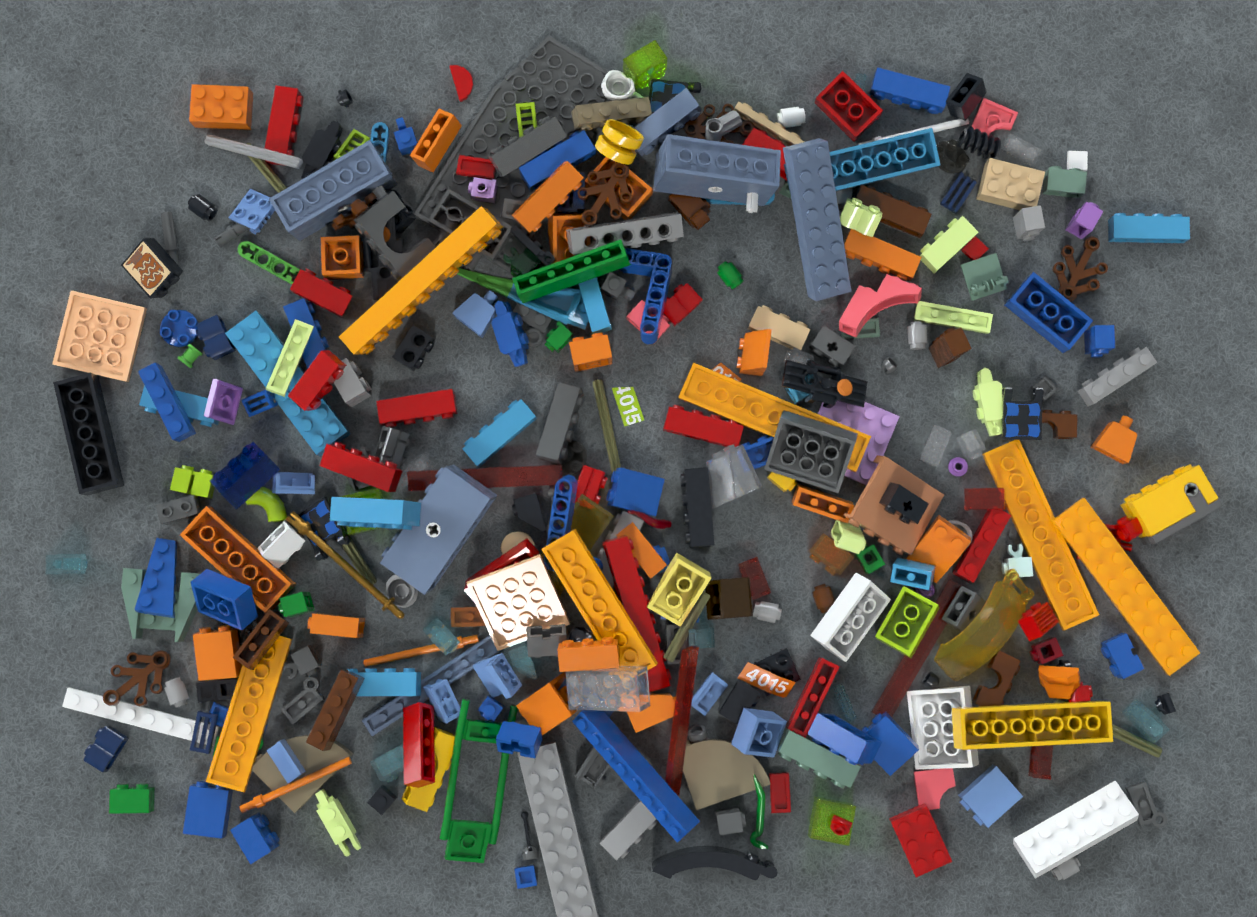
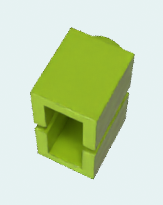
M182 465V468L175 467L170 490L210 499L213 498L217 476L212 475L213 471L201 469L200 472L193 471L194 467Z

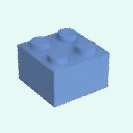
M743 708L731 744L746 755L775 757L787 721L772 711Z

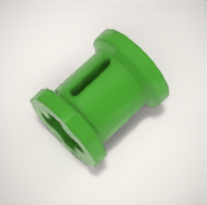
M189 343L187 350L182 356H178L177 359L189 368H192L194 361L198 356H202L203 353Z

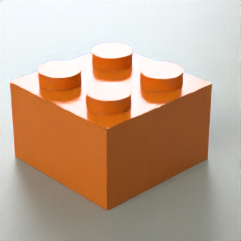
M359 235L321 237L322 276L328 280L364 278L363 241H361Z

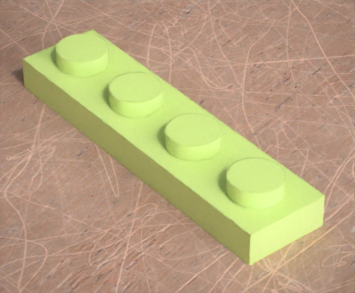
M919 301L916 304L913 321L955 328L962 327L963 330L989 334L993 314Z
M295 319L266 386L267 391L285 397L314 326Z

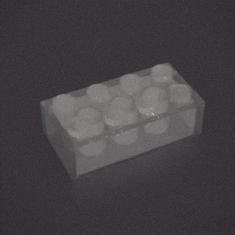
M619 666V668L566 672L569 710L641 712L650 707L647 667Z

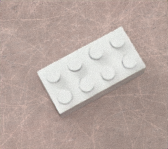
M855 573L810 636L829 652L847 662L891 599L870 580Z

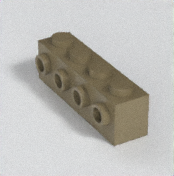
M649 97L576 105L571 113L574 129L589 131L598 127L603 129L606 121L609 119L617 120L627 125L630 123L640 124L652 114Z

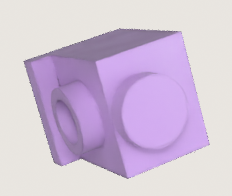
M474 177L473 182H469L468 193L471 194L472 200L495 203L497 181L495 179L488 180ZM479 186L485 187V189L482 191H480L478 188Z

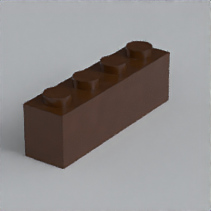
M861 185L856 198L861 200L865 206L874 205L880 208V212H882L881 223L918 238L923 236L932 215L927 209L923 207L916 208L906 200L893 198L889 193L875 191L876 189L870 185Z
M962 327L947 329L936 340L932 341L933 345L929 347L938 368L956 361L972 349Z
M349 670L340 671L306 743L322 751L331 749L365 678Z

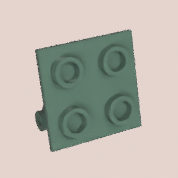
M997 253L960 265L971 301L1007 289L1006 284L1009 281L1007 276H1003Z

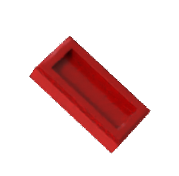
M459 155L457 175L488 180L495 178L496 169L490 159Z
M789 772L769 773L771 813L791 812Z

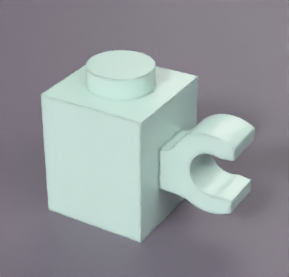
M1017 544L1018 550L1016 552L1012 550V545H1007V552L1013 558L1004 559V563H1002V573L1005 574L1006 578L1033 576L1032 557H1022V544Z

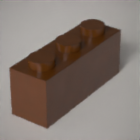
M269 609L233 658L246 668L254 670L289 622Z

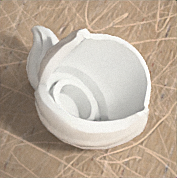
M618 70L609 71L601 84L604 96L611 101L643 97L635 92L633 79L627 78L623 72Z

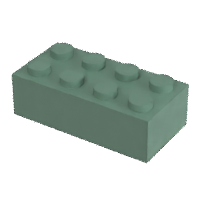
M785 728L777 748L780 757L790 762L792 759L796 760V764L807 771L809 768L814 769L813 773L825 780L827 777L831 778V782L842 789L845 786L851 788L861 768L858 764H850L845 760V757L830 752L829 749Z

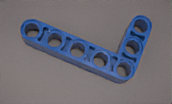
M625 248L631 265L619 270L624 273L651 277L640 325L642 342L653 344L657 341L672 275V259L669 255Z
M566 475L556 482L546 546L555 541V538L559 539L571 531L578 486L576 478L572 475ZM564 481L569 484L570 489L564 487ZM561 500L566 502L567 508L561 506ZM558 519L563 521L564 527L558 524ZM544 556V564L548 570L554 571L548 559L546 558V556ZM593 557L597 565L599 566L600 570L602 571V561L598 558Z

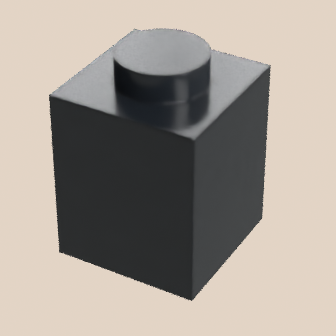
M382 785L367 803L380 815H383L398 797Z

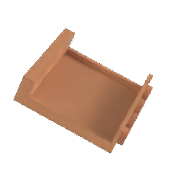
M877 455L873 461L877 464V467L851 514L844 513L843 516L849 519L848 523L857 528L859 526L864 528L863 532L871 537H874V535L878 537V542L881 544L892 546V551L899 555H903V553L912 555L944 494L889 458ZM890 482L900 484L929 503L918 524L910 522L908 525L900 521L899 515H892L884 510L885 506L879 503Z

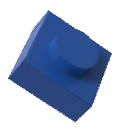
M534 865L516 867L514 869L517 889L537 886Z

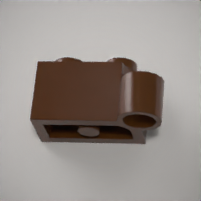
M671 194L668 201L692 228L699 230L710 221L708 215L710 214L709 208L711 206L704 198Z

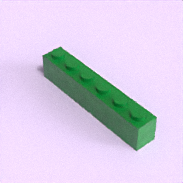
M620 239L512 279L518 297L522 303H526L631 264L624 244Z

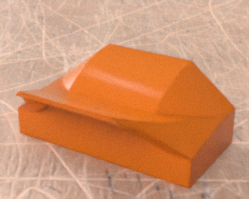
M1039 665V681L1045 688L1048 697L1071 699L1075 689L1081 683L1079 668Z

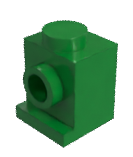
M560 321L556 323L558 328H553L546 336L548 339L544 345L551 352L555 350L559 353L574 337L573 333Z
M866 543L864 550L860 551L859 554H855L866 574H870L885 565L874 544L868 546ZM866 554H869L871 556V560L869 562L865 560Z

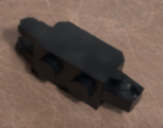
M332 121L325 131L320 129L315 132L302 156L303 162L306 165L301 176L302 179L332 162L331 160L341 147L339 138L343 128L338 121Z

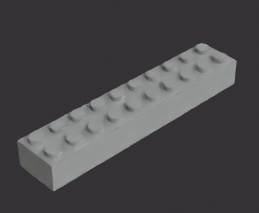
M557 741L540 745L536 758L520 756V752H517L557 917H599Z

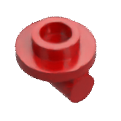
M833 815L830 825L831 830L840 836L848 834L852 822Z

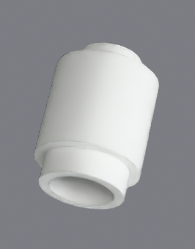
M804 108L780 109V113H777L778 123L784 126V128L801 126L802 123H805Z

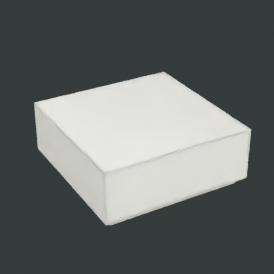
M1068 151L1067 170L1079 168L1081 171H1087L1088 151Z

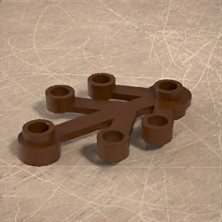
M711 104L706 105L703 113L695 121L690 120L684 124L685 126L682 129L688 137L706 140L702 135L705 134L706 126L701 125L708 117L714 115L715 107ZM725 104L723 106L722 112L716 117V119L727 114V112H725V108H730L732 111L734 110V107L731 104ZM711 108L713 112L707 113L706 109ZM744 121L741 126L729 133H740L742 136L748 137L755 126L750 121ZM748 125L751 129L747 131L744 129V126ZM693 127L695 130L693 132H689L688 128ZM723 136L719 141L735 144L733 141L727 140Z
M615 162L608 170L589 172L587 179L591 184H596L599 179L610 178V180L606 184L578 189L577 195L581 200H586L588 196L601 193L591 210H586L582 214V222L585 226L591 227L596 224L597 214L607 198L611 207V218L618 220L621 217L622 211L618 207L614 187L618 182L621 190L620 201L624 204L630 203L632 195L628 191L626 178L629 175L627 164ZM621 169L623 173L617 174L616 170ZM595 175L597 179L591 180L590 176ZM586 191L587 195L581 196L580 192ZM623 195H628V196H629V199H628V200H624V199L622 198V196H623ZM616 210L619 212V215L614 216L612 212ZM590 216L593 218V221L587 222L586 218Z
M372 192L364 198L365 201L360 199L354 201L350 205L352 213L349 216L344 217L341 214L333 220L332 227L335 231L344 226H349L350 229H353L356 224L353 219L375 203L376 195Z
M1094 236L1088 237L1084 241L1083 247L1085 250L1077 266L1072 256L1074 253L1073 247L1066 245L1061 249V255L1065 258L1071 275L1069 282H1067L1064 274L1065 264L1057 262L1053 265V272L1057 275L1060 284L1058 292L1070 302L1076 299L1077 294L1095 291L1100 286L1097 279H1091L1087 284L1075 287L1078 280L1096 274L1103 275L1108 270L1107 264L1103 262L1093 268L1084 270L1092 252H1095L1100 246V241ZM1090 241L1095 242L1094 247L1090 245ZM1065 249H1069L1070 254H1066ZM1060 265L1062 267V271H1058L1056 269V266ZM1099 266H1103V272L1099 270ZM1094 282L1096 284V288H1092L1090 286V283ZM1066 290H1069V291H1070V293H1071L1070 296H1067V295L1065 294V291H1066Z
M157 651L152 656L138 655L135 652L129 653L127 656L128 663L136 665L139 662L149 663L144 669L114 665L111 668L113 676L117 678L123 675L133 677L116 691H106L103 695L104 703L108 706L118 705L121 697L138 684L134 703L139 707H144L148 701L145 697L148 676L154 670V682L151 684L150 690L154 694L162 693L163 670L171 662L170 655L165 651ZM136 655L137 659L131 662V657ZM160 657L164 658V662L162 664H158V659ZM116 668H120L119 674L114 673ZM155 685L160 686L158 691H154ZM115 695L116 700L111 702L110 697ZM143 697V703L138 704V699Z

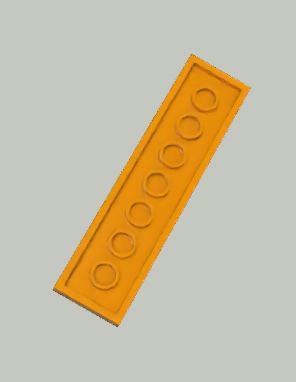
M576 529L543 547L541 550L596 639L601 640L605 637L618 639L620 665L615 670L623 683L656 666L658 662Z
M279 636L254 670H250L242 665L206 782L241 792L246 791L293 639Z

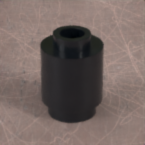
M200 194L193 195L188 201V209L203 220L211 221L217 214L218 210L215 208V205Z

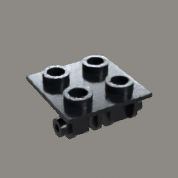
M787 648L780 649L779 652L773 655L770 654L769 657H764L765 659L759 662H754V665L794 682L801 680ZM764 691L766 697L771 695V693Z

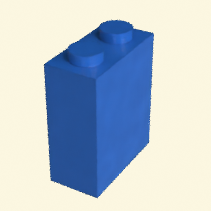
M616 468V471H613L611 476L612 488L607 493L608 506L627 511H640L649 516H656L665 479L625 468Z
M885 711L882 715L880 713L872 719L873 723L868 728L864 726L861 731L882 742L874 760L891 776L919 751V746Z
M197 781L196 784L189 787L183 834L222 839L227 835L233 789L219 785L208 786V782Z

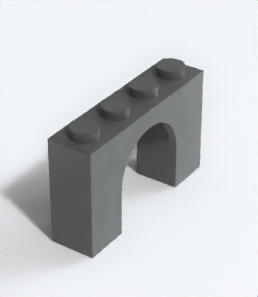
M391 191L353 220L356 223L355 228L360 234L364 233L367 237L368 245L373 250L376 249L380 254L378 256L380 261L390 267L392 270L390 273L393 278L400 281L436 247L429 238L422 239L405 253L394 252L387 246L383 236L384 227L390 218L405 207L396 193Z

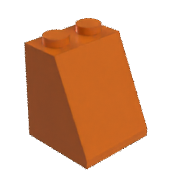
M563 672L516 706L528 724L540 727L541 734L544 735L587 703L568 677V673ZM565 678L582 701L580 704L573 701L574 693L568 686L558 690Z
M670 693L620 694L636 733L678 715V709L681 708L677 697H672Z

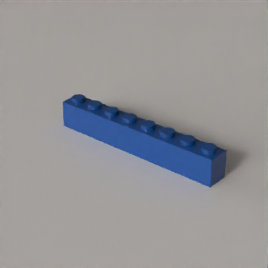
M593 702L572 721L574 725L676 842L680 841L700 822L596 702Z

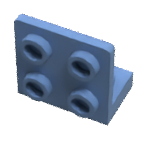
M503 653L473 665L474 670L493 698L503 694L508 699L522 686Z

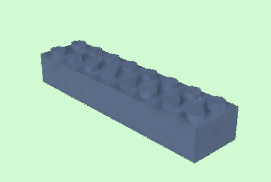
M818 138L783 147L807 295L809 298L819 301L851 292L828 141Z

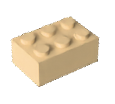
M989 158L984 165L977 200L1017 210L1037 206L1045 172Z

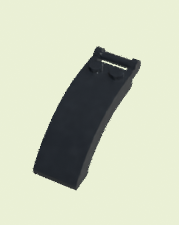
M693 846L679 849L657 858L652 863L653 872L669 879L678 872L701 867L730 870L752 880H757L760 874L771 879L775 878L778 874L776 867H774L773 862L770 860L763 862L760 861L759 856L751 852L744 854L719 846Z

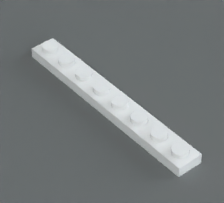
M70 687L67 688L62 705L65 708L192 741L196 721L146 707H139L124 701H120L116 706H108L104 703L103 696ZM201 722L199 735L197 739L198 743H200L204 725L203 722ZM211 724L208 725L205 744H207ZM216 726L212 746H214L219 726Z

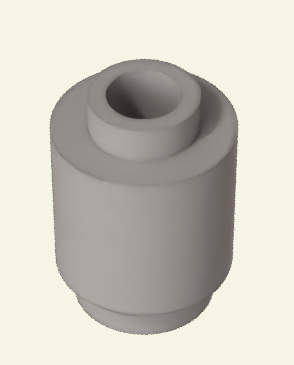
M921 321L911 322V325L907 326L910 349H926V325H922Z
M756 601L753 617H757L758 620L775 623L776 620L780 621L782 609L778 608L779 604Z
M180 677L165 682L166 687L164 689L170 706L175 705V708L187 704L186 700L190 698L184 681H181Z
M1074 856L1050 871L1057 881L1061 879L1064 881L1079 872L1081 864L1077 857Z

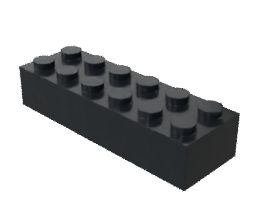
M87 373L53 382L79 494L88 496L125 486L99 376Z

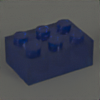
M252 442L246 445L238 456L232 458L227 466L215 473L210 482L237 510L280 469Z

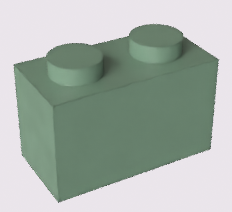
M1051 166L1045 171L1043 194L1081 198L1085 194L1087 172L1081 171L1079 168L1067 170L1062 169L1061 166Z

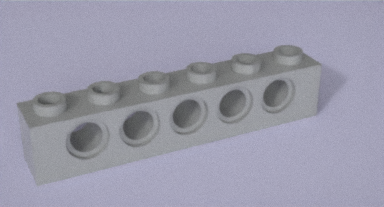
M677 212L597 224L591 227L584 226L566 229L569 252L575 254V256L620 239L624 246L630 245L631 248L641 247L642 243L649 242V245L660 244L661 240L674 242L678 241L679 237H684L682 216ZM664 224L665 231L660 234L658 231L659 227ZM646 227L647 234L644 237H641L640 231L642 228ZM628 230L629 237L623 240L622 233ZM610 233V241L604 243V235ZM591 236L592 243L586 246L585 239Z

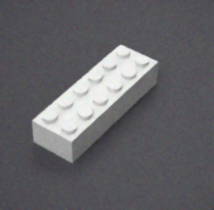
M1114 781L1015 837L1013 844L1036 879L1137 821L1139 814L1118 783Z

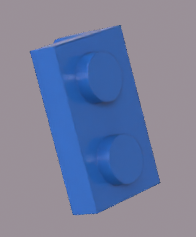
M768 435L758 438V442L754 444L747 442L739 445L740 449L736 453L744 473L766 465L774 437L768 438Z

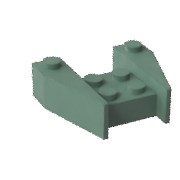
M123 568L121 589L132 639H141L143 628L173 630L175 631L174 642H184L198 610L190 582L200 574L181 572L180 591H175L174 593L175 618L138 613L134 610L146 570Z

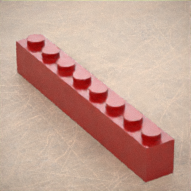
M625 535L603 541V548L618 599L658 662L656 666L640 674L644 690L650 693L669 687L671 674L664 665L666 661L663 657L664 651L659 648L658 643H661L659 633L655 632L653 627L655 624L654 616L652 613H649L647 608L649 598L643 592L642 587H645L642 576L638 575L639 563L632 554V550H634L631 538L628 539V536Z

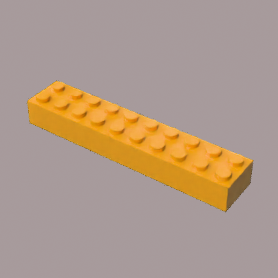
M481 206L345 330L339 338L353 354L368 355L371 353L378 341H384L389 336L388 332L392 328L395 330L403 323V318L414 314L417 310L415 307L420 303L424 304L427 302L434 290H440L445 285L444 281L448 277L452 278L459 272L458 268L461 265H467L472 261V255L477 251L481 252L487 247L486 243L491 238L493 240L502 233L500 230L503 226L488 209Z

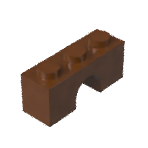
M1042 410V423H1047L1052 427L1053 438H1077L1078 415L1071 414V411H1059V414L1052 413V410Z
M995 650L987 667L996 672L998 682L992 688L979 685L972 703L979 707L1004 705L1003 698L1012 688V678L1020 670V660L1000 650Z

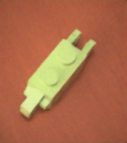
M983 368L976 374L978 385L974 386L973 398L978 402L979 408L976 409L978 419L985 423L989 436H996L1002 434L1003 388L1000 382L993 381L989 368Z
M324 789L315 793L319 801L317 804L318 810L316 811L335 845H339L346 857L351 854L344 841L345 839L349 838L356 850L361 849V845L355 835L356 830L338 798L335 799L333 795L329 797Z

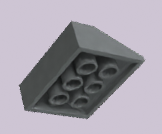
M783 410L764 470L839 493L858 433Z

